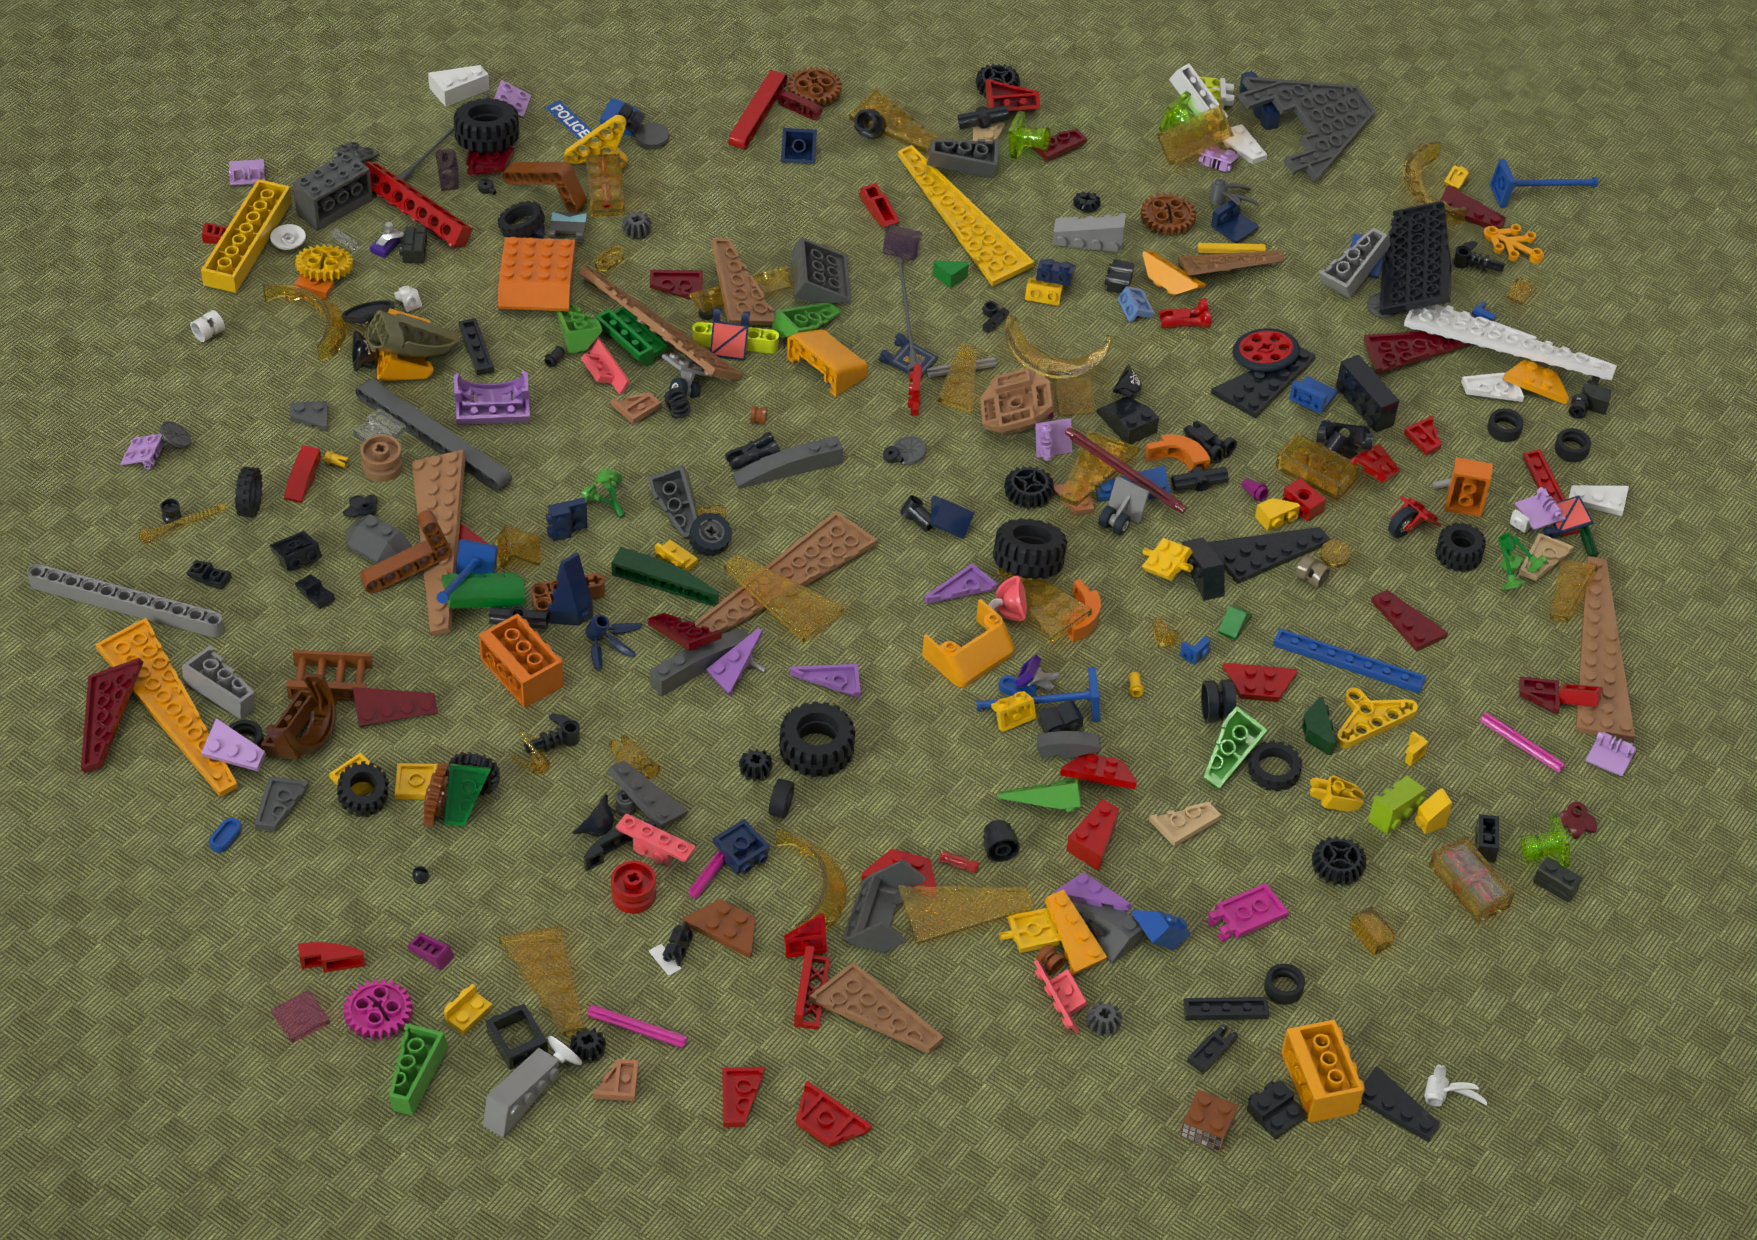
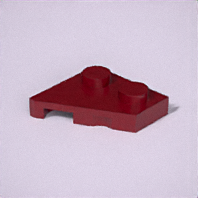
M1520 676V697L1555 714L1559 713L1558 680Z

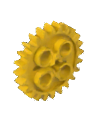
M325 244L322 247L316 245L315 248L309 246V250L304 248L303 252L299 251V255H296L295 259L296 270L299 271V274H304V277L310 276V279L316 278L317 281L320 279L324 281L327 279L333 281V278L340 279V276L346 277V274H350V271L353 270L352 255H350L349 251L345 252L344 248L339 249V246L335 248L332 245L326 247Z

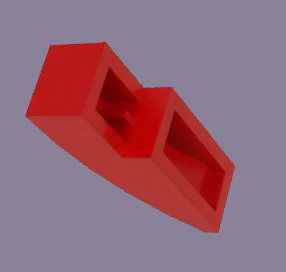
M877 183L861 188L860 198L873 218L883 228L900 222L886 194H882Z
M302 445L284 494L285 500L298 503L303 502L315 479V470L321 461L319 448Z
M327 942L298 943L301 969L323 966V973L365 966L364 952L357 948Z

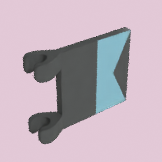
M552 212L548 231L549 238L556 239V233L576 234V242L583 243L587 213Z

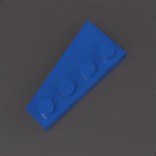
M1165 466L1138 472L1171 494ZM1122 476V477H1121V478H1123V479H1125V480H1127V481H1129V482L1135 484L1134 482H1132L1131 480H1129V479L1126 478L1125 476ZM1116 478L1095 483L1097 502L1110 500ZM1149 493L1148 499L1156 498Z

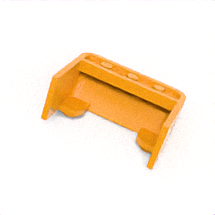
M982 599L978 600L976 621L987 631L966 645L960 647L956 642L947 641L939 646L927 634L923 637L922 656L957 687L970 685L1014 654V644L1002 617Z

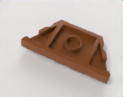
M719 899L682 919V924L684 921H687L691 929L748 958L752 957L755 916Z

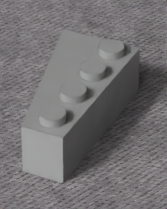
M1126 213L1113 217L1111 214L1099 218H1094V216H1087L1085 219H1079L1078 217L1056 218L1052 245L1121 253Z
M1374 227L1356 241L1357 244L1344 251V254L1339 259L1333 260L1328 268L1319 272L1323 284L1349 298L1352 297L1391 246L1388 235Z
M211 645L182 665L183 682L239 719H242L255 709L254 691L241 677L235 675L234 670L224 663V659L214 652V648Z
M540 1048L533 1052L487 1095L483 1126L504 1138L546 1087L557 1078L559 1074V1059Z

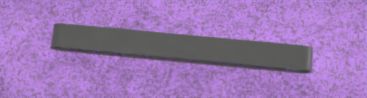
M368 379L355 389L357 397L362 402L439 454L463 450L466 454L465 471L491 489L498 491L512 480V476L506 468L373 379Z

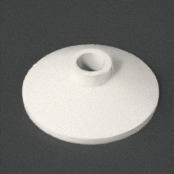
M293 224L281 225L275 228L270 235L271 243L283 250L295 249L301 246L306 239L305 231Z
M553 1036L548 1037L549 1043L555 1051L553 1057L559 1059L560 1063L563 1064L565 1060L576 1065L583 1063L572 1050Z

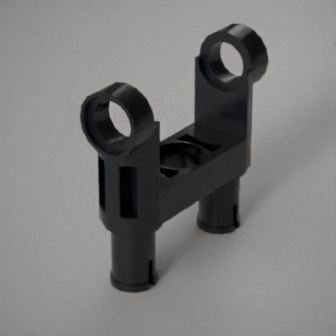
M1323 420L1318 426L1316 442L1325 443V440H1328L1335 430L1339 432L1341 429L1346 428L1350 432L1349 436L1346 437L1350 442L1361 444L1362 449L1371 450L1373 434L1370 433L1365 425L1363 427L1362 425L1356 426Z

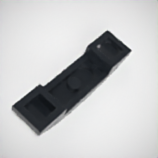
M644 821L656 827V823L654 821ZM616 829L605 834L584 855V869L588 871L604 863L605 854L632 841L633 838Z

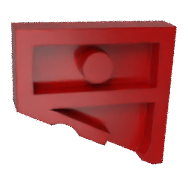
M1432 416L1405 428L1403 433L1426 456L1440 450L1442 445L1438 437L1437 428L1434 427V418Z

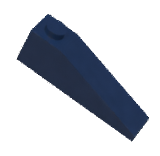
M576 552L561 561L556 578L558 581L557 589H554L552 592L554 596L553 603H550L548 606L549 622L551 624L578 626L593 617V603L581 559Z

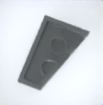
M269 776L254 824L255 829L276 831L309 788V781Z

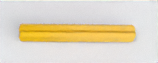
M1198 243L1197 251L1198 253L1219 254L1266 251L1265 244Z

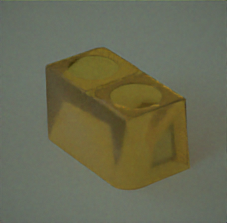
M1373 906L1352 915L1350 927L1372 955L1375 956L1392 946L1395 933Z

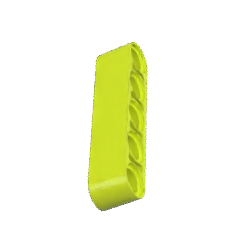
M695 323L692 326V339L702 346L711 347L713 323ZM748 328L746 351L773 354L779 350V333L777 331Z

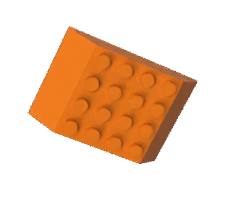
M505 237L498 283V309L569 311L577 242L569 239Z

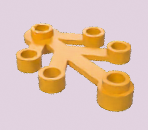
M1513 224L1511 228L1498 229L1495 226H1488L1484 229V238L1492 242L1493 251L1496 254H1501L1504 251V245L1499 243L1500 240L1505 244L1510 261H1517L1519 258V252L1514 250V248L1530 255L1529 260L1534 264H1539L1543 261L1544 253L1540 248L1531 249L1521 244V242L1533 243L1536 239L1534 232L1529 231L1525 236H1517L1521 231V226L1518 224ZM1510 234H1512V235H1515V236H1513V237H1507V236H1505V235H1510Z

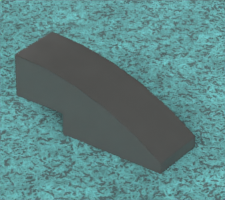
M1058 731L1037 735V749L1042 759L1061 754L1062 759L1065 760L1101 751L1100 736L1096 734Z

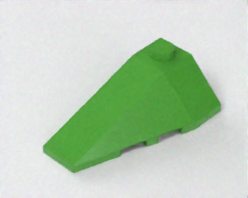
M570 303L569 311H556L563 339L569 353L577 354L587 350L602 332L600 322L597 319L592 320L589 314H583L582 309L573 303Z
M820 303L777 310L771 328L779 333V337L786 338L794 333L814 330L840 315L841 311L832 303Z
M1236 706L1224 720L1203 778L1217 789H1220L1250 756L1254 748L1261 743L1268 730Z
M1076 778L1053 781L1051 786L1048 787L1047 784H1037L1028 790L1027 787H1021L998 793V798L1055 809H1066V812L1076 811L1082 805L1080 779Z

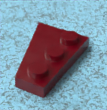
M1074 129L1058 132L1054 136L1041 135V138L1037 139L1028 137L1026 143L1047 162L1086 144L1087 138L1079 130Z
M650 270V288L702 303L703 271Z

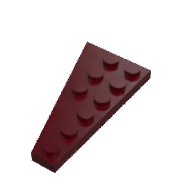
M140 658L88 676L81 770L84 773L103 767L144 663Z

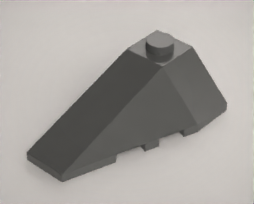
M682 465L648 477L653 496L685 539L689 537L691 525L696 520V517H698L689 474Z
M1073 898L1070 899L1078 912H1081L1086 918L1091 919L1092 922L1106 931L1107 934L1105 936L1097 937L1094 934L1093 936L1106 954V959L1112 964L1142 942L1144 930L1131 915L1123 910L1114 909V905L1103 904L1102 907L1073 902Z

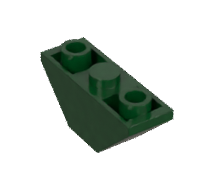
M1319 697L1304 713L1302 730L1306 742L1328 755H1333L1334 747H1337V737L1332 732L1333 722L1328 717L1329 707L1325 705L1324 698Z

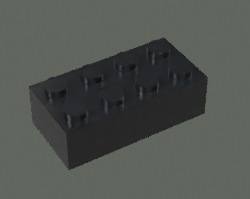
M1360 355L1341 361L1336 383L1337 390L1344 395L1348 403L1356 409L1357 413L1364 418L1368 426L1376 433L1394 426L1399 399Z

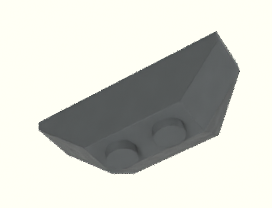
M371 514L356 519L345 530L347 547L375 563H379L412 547L400 530Z

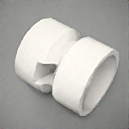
M214 310L204 314L203 318L199 317L190 324L193 334L200 342H205L212 338L213 335H217L225 330V324L221 316Z

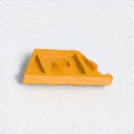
M1524 359L1507 371L1502 378L1506 382L1566 405L1569 401L1558 373Z

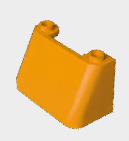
M391 308L387 312L395 316L398 314H404L430 323V320L407 314ZM378 349V380H422L431 377L434 368L431 362H425V357L401 356Z
M823 329L794 333L787 339V359L792 363L805 359L824 374V382L831 384L832 389H830V393L835 397L867 377L868 365L866 361L858 357Z

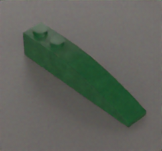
M620 547L611 562L613 576L713 607L719 604V592L689 572L658 558Z

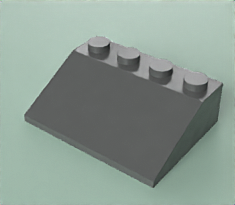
M801 237L791 251L795 297L810 303L850 302L851 293L847 255Z

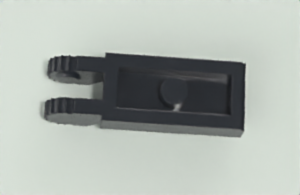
M1222 1024L1221 1027L1215 1032L1213 1031L1187 1058V1063L1204 1074L1236 1041L1238 1034L1233 1032L1226 1039L1222 1038L1228 1029V1026Z

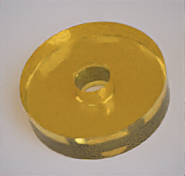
M1338 540L1327 541L1322 545L1320 552L1321 560L1331 567L1345 566L1351 556L1349 546Z

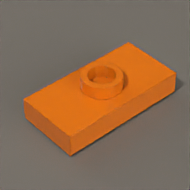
M300 274L294 283V288L323 297H327L334 287V281H324L323 279L317 281L316 278L310 279V276L304 277V274Z

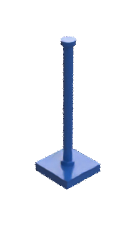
M1499 159L1489 185L1499 207L1502 208L1507 206L1514 187H1597L1598 178L1515 180L1506 160Z
M461 539L459 541L456 574L459 575L444 591L438 593V602L446 603L449 600V596L471 573H495L498 546Z
M1088 667L1089 689H1086L1084 692L1031 696L1034 699V704L1087 699L1091 703L1093 722H1101L1096 667ZM976 699L977 711L991 708V704L999 699L986 701Z

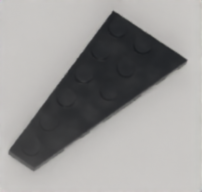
M1300 347L1297 359L1286 368L1271 372L1248 371L1212 388L1211 394L1256 419L1315 361L1316 355Z
M1320 527L1207 543L1225 564L1226 572L1239 584L1330 544V538Z

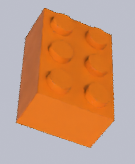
M1456 457L1446 495L1444 511L1481 517L1491 481L1493 464Z

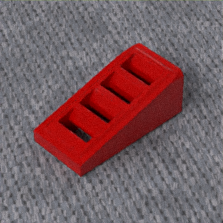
M205 222L202 230L203 243L217 244L227 227Z

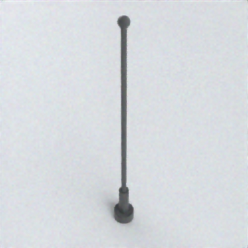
M484 94L482 99L490 98V96ZM454 126L412 167L409 166L400 176H396L405 182L414 172V169L454 131Z
M898 258L897 263L900 268L910 345V363L907 365L908 375L910 376V371H914V364L920 363L917 362L916 351L913 348L903 272L904 260L903 258Z

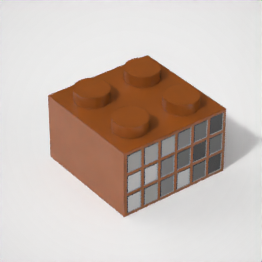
M1198 1089L1183 1121L1180 1136L1221 1152L1235 1121L1238 1104Z

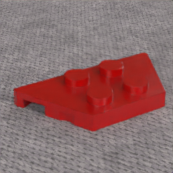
M1377 444L1371 450H1366L1354 456L1350 461L1354 466L1356 463L1364 466L1365 473L1375 477L1382 483L1395 477L1400 471L1381 444Z
M1223 662L1222 670L1228 674L1229 679H1232L1239 699L1279 702L1283 693L1289 688L1293 678L1297 676V669L1225 662Z
M1094 753L1081 755L1062 766L1060 776L1136 789V779L1124 761L1118 760L1115 757L1107 758Z
M891 848L862 872L861 880H864L867 876L903 859L926 877L924 882L913 886L910 893L937 900L938 891L929 858Z
M809 1081L805 1082L800 1107L796 1116L797 1126L829 1148L869 1133L872 1130L870 1123Z

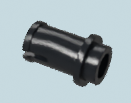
M556 346L550 354L545 356V364L549 367L556 366L558 360L566 353L564 348Z

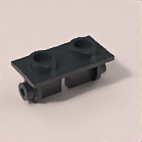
M684 921L683 926L677 925V927L673 928L669 938L670 943H667L662 954L664 961L670 962L675 960L677 966H680L686 955L689 943L693 939V932L687 921Z

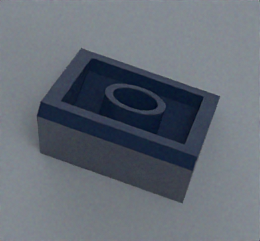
M783 128L781 162L815 164L817 130Z
M933 495L931 497V526L963 539L975 512Z

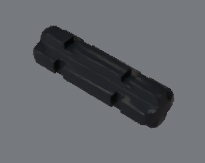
M1002 307L983 324V331L990 333L1003 319L1009 316V310Z

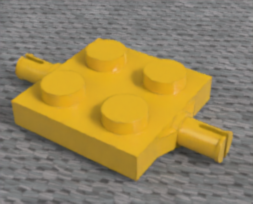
M1163 538L1154 550L1144 548L1145 550L1142 552L1143 555L1148 556L1142 568L1167 580L1172 581L1181 570L1187 572L1193 570V565L1187 563L1193 551L1189 547Z
M1048 908L1009 915L1008 923L1011 930L999 932L1000 941L1013 939L1016 942L1019 953L1042 949L1049 944L1058 946L1060 943L1056 925L1052 922Z

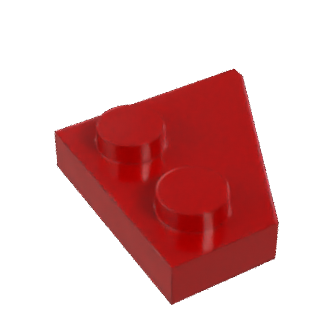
M824 913L818 914L784 935L786 958L804 956L806 946L814 947V954L827 953Z

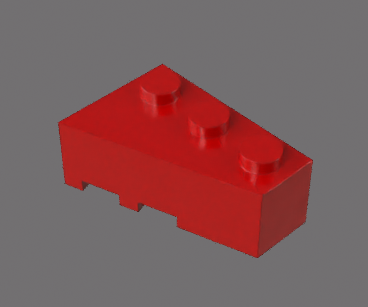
M992 79L985 81L988 109L1007 105L1008 113L1037 111L1040 109L1039 91L993 81Z
M1102 799L1068 836L1066 851L1100 871L1109 842L1117 825L1119 808Z

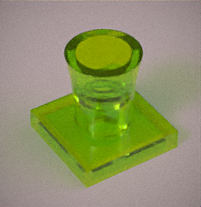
M1187 90L1167 106L1159 127L1161 132L1165 133L1170 127L1177 124L1193 139L1204 127L1206 119L1186 109L1191 97V93Z
M1018 111L1008 131L1011 158L1017 159L1024 145L1046 151L1050 142V128L1026 127L1025 112Z
M1558 813L1550 814V832L1520 836L1522 851L1527 863L1556 853L1560 865L1565 868L1570 867V843Z

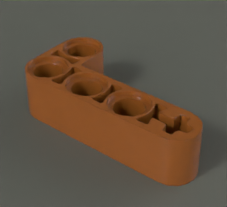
M599 573L585 575L591 600L603 597L605 595L604 576ZM557 580L539 582L531 587L534 610L548 612V606L550 603H553L554 599L552 592L554 589H557Z

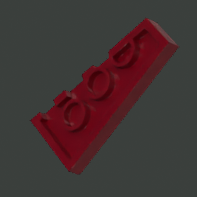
M1389 590L1372 596L1371 602L1416 652L1447 638L1448 632Z

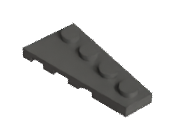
M623 760L609 767L607 772L643 813L656 823L657 828L660 829L686 816L688 813L685 807Z

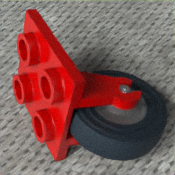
M1402 496L1400 499L1405 504L1392 515L1388 531L1394 537L1400 538L1408 532L1410 533L1425 520L1439 528L1442 524L1437 521L1438 517L1434 513L1425 509L1422 503L1414 500L1412 497L1407 499Z

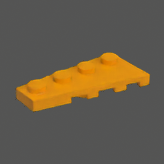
M1064 889L1048 896L1045 899V903L1052 922L1056 925L1059 941L1062 942L1065 950L1063 953L1066 960L1069 961L1071 967L1069 970L1072 976L1105 961L1107 958L1106 954Z

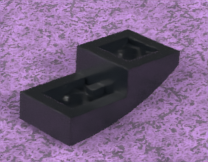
M311 574L295 583L297 589L319 609L335 600L334 594L325 589L321 581Z

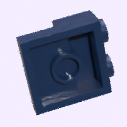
M1041 259L1037 269L1036 280L1071 286L1076 265L1069 262H1055L1052 259Z
M585 497L548 505L546 520L549 526L546 527L548 537H552L553 542L571 538L572 531L588 528Z
M745 819L715 836L712 841L725 856L724 861L737 875L741 872L744 874L748 873L755 863L762 864L768 859L770 845Z

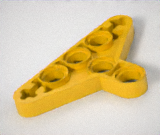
M621 115L613 116L568 147L564 153V161L573 165L605 159L617 169L624 168L627 163V155L618 148V144L626 127L627 121L625 117ZM602 130H609L611 133L605 134ZM591 138H597L599 141L593 142ZM579 146H585L587 150H581ZM609 148L611 152H605L603 149ZM620 158L623 162H617L615 159Z
M1349 688L1346 692L1345 702L1353 712L1337 733V745L1341 748H1350L1414 718L1418 709L1417 703L1409 699L1369 700L1360 689ZM1357 695L1359 699L1353 700L1349 696ZM1362 708H1367V709H1369L1371 712H1370V713H1364V712L1361 711V709H1362ZM1395 714L1398 718L1391 719L1388 715ZM1378 721L1382 726H1374L1372 722ZM1361 728L1364 729L1366 733L1360 734L1356 730Z

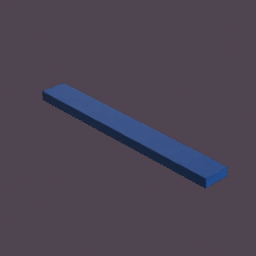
M1280 628L1273 643L1275 647L1419 694L1426 679L1425 675Z

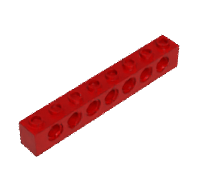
M366 162L365 166L370 169L371 187L377 196L387 199L390 205L400 208L399 211L410 215L413 221L422 223L423 227L427 228V230L435 232L436 237L448 241L447 244L451 247H465L473 230L472 227L380 164Z

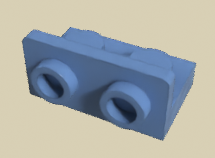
M1126 286L1118 297V301L1129 322H1133L1137 316L1152 318L1155 314L1143 289Z

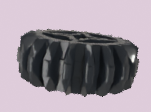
M992 63L991 66L981 67L975 81L977 90L980 94H984V98H986L985 81L987 79L1008 83L1017 87L1020 86V77L1016 70L1012 69L1011 66L1006 67V64L1000 65L999 63L998 65Z
M1023 465L1021 469L1016 467L1014 471H1010L1004 483L1005 494L1009 501H1013L1014 505L1019 504L1020 509L1023 506L1027 507V509L1030 507L1036 509L1037 506L1043 507L1044 504H1048L1054 492L1053 478H1050V473H1045L1044 469L1039 470L1038 466L1032 468L1030 465L1026 468Z
M469 751L468 754L461 752L460 755L455 754L448 763L449 771L450 764L491 768L479 793L482 796L485 793L491 794L498 786L500 768L497 767L496 762H492V758H486L485 755L481 756L478 753L472 754Z
M1337 835L1334 839L1328 836L1326 841L1321 840L1316 845L1312 853L1314 872L1319 873V879L1325 878L1326 883L1331 881L1333 885L1336 883H1340L1341 886L1345 883L1351 885L1353 881L1357 882L1359 877L1363 876L1366 869L1367 858L1364 855V849L1359 848V843L1353 844L1352 839L1346 840L1345 836L1342 839H1339Z

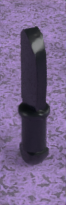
M1079 912L1092 934L1097 937L1107 934L1105 930Z

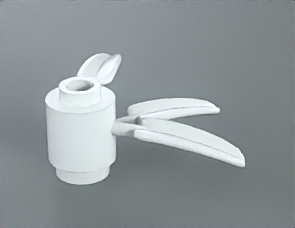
M1436 1065L1434 1074L1428 1077L1424 1097L1426 1098V1103L1431 1106H1442L1446 1100L1447 1091H1455L1487 1105L1486 1099L1470 1090H1479L1477 1085L1467 1082H1455L1449 1086L1444 1065Z

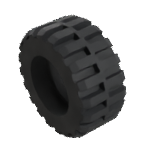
M486 98L468 101L466 104L464 103L458 107L454 113L455 139L460 146L472 152L492 153L495 151L500 152L503 149L506 150L513 146L519 138L518 111L512 104H508L504 100Z
M1023 518L1009 520L997 529L993 558L999 568H1003V571L1011 573L1013 576H1021L1025 579H1046L1048 576H1055L1062 570L1067 549V539L1058 527H1053L1052 524L1044 523L1041 520L1036 521L1029 518L1028 520Z
M814 701L812 704L803 703L801 707L797 706L791 710V713L788 712L781 722L780 754L783 757V761L787 765L790 764L792 770L795 772L798 770L804 776L809 774L810 777H816L817 775L827 777L830 773L833 775L839 772V769H844L853 757L855 747V727L853 726V721L844 710L840 711V708L836 705L830 706L827 702L821 704L818 701ZM809 734H823L833 740L824 745H812L803 741L802 738Z

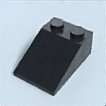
M1121 398L1096 410L1097 414L1127 446L1157 433L1159 417L1149 406L1131 398Z

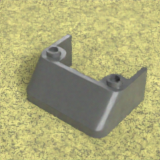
M903 859L867 876L860 885L843 936L844 940L851 945L880 952L890 951L892 948L906 943V938L890 927L896 906L906 902L911 895V888L924 882L926 877Z

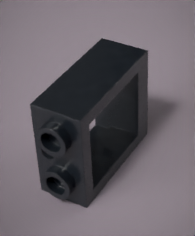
M525 1004L514 1006L509 1011L500 1015H494L486 1021L487 1033L509 1070L522 1064L538 1048L548 1053V1041ZM524 1019L535 1039L510 1050L498 1030Z

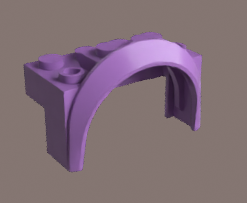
M522 371L521 377L513 381L491 384L473 383L463 380L459 373L454 375L457 425L530 422L528 372Z

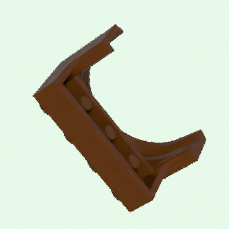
M305 674L302 679L309 690L300 689L276 724H271L267 727L268 735L260 745L265 751L266 756L298 760L302 754L309 755L317 752L327 742L335 724L337 701L323 675ZM317 714V715H322V716H326V717H316V716H314V715ZM310 719L307 729L305 730L303 735L299 739H297V735L300 733L302 728L306 726L307 721Z

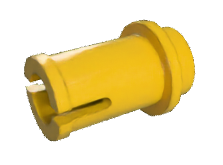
M331 450L326 452L324 461L328 465L334 464L346 469L348 464L344 462L349 463V457L336 454Z
M1132 672L1128 675L1130 683L1129 693L1133 697H1140L1144 692V686L1141 685V677L1138 672Z

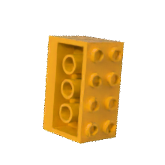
M1335 1019L1287 1029L1281 1053L1302 1107L1308 1113V1122L1312 1123L1357 1113L1359 1105L1362 1103L1361 1098L1363 1092H1365V1086L1363 1081L1359 1080L1356 1063L1352 1062L1350 1058L1349 1046L1345 1045L1342 1029L1337 1026Z

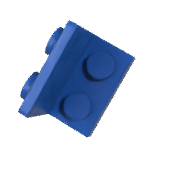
M1306 376L1302 382L1297 380L1293 382L1289 399L1321 414L1337 395L1338 391Z

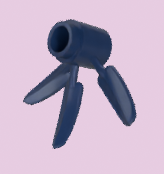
M605 615L594 616L587 625L585 633L595 643V645L591 646V655L595 668L597 670L602 669V650L598 646V640H601L604 635L609 638L608 643L616 650L630 657L636 656L634 651L617 637L611 636L607 630H612L614 634L627 633L640 629L642 624L618 623L610 626L609 619Z

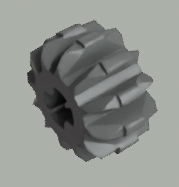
M634 211L633 214L627 213V216L623 218V232H625L627 237L631 236L632 239L635 237L639 239L640 237H646L651 231V219L647 214H642L641 211L639 213Z
M1100 1001L1099 1005L1093 1003L1091 1009L1087 1011L1086 1023L1087 1026H1090L1091 1032L1097 1031L1098 1037L1102 1033L1108 1037L1110 1033L1115 1034L1117 1029H1120L1122 1014L1118 1011L1117 1005L1111 1006L1110 1001L1107 1004Z

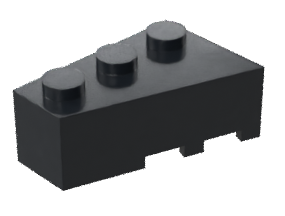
M1203 537L1183 541L1182 545L1189 547L1193 551L1187 563L1193 565V570H1191L1190 574L1203 601L1224 597L1225 564Z

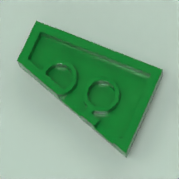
M450 764L445 825L465 826L491 768Z

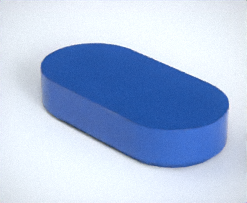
M1006 675L999 680L998 688L1003 694L1012 696L1017 692L1025 691L1030 696H1036V686L1030 685L1019 688L1015 683L1017 677Z
M225 819L210 836L209 845L212 851L221 853L233 844L242 832L241 822L238 819Z

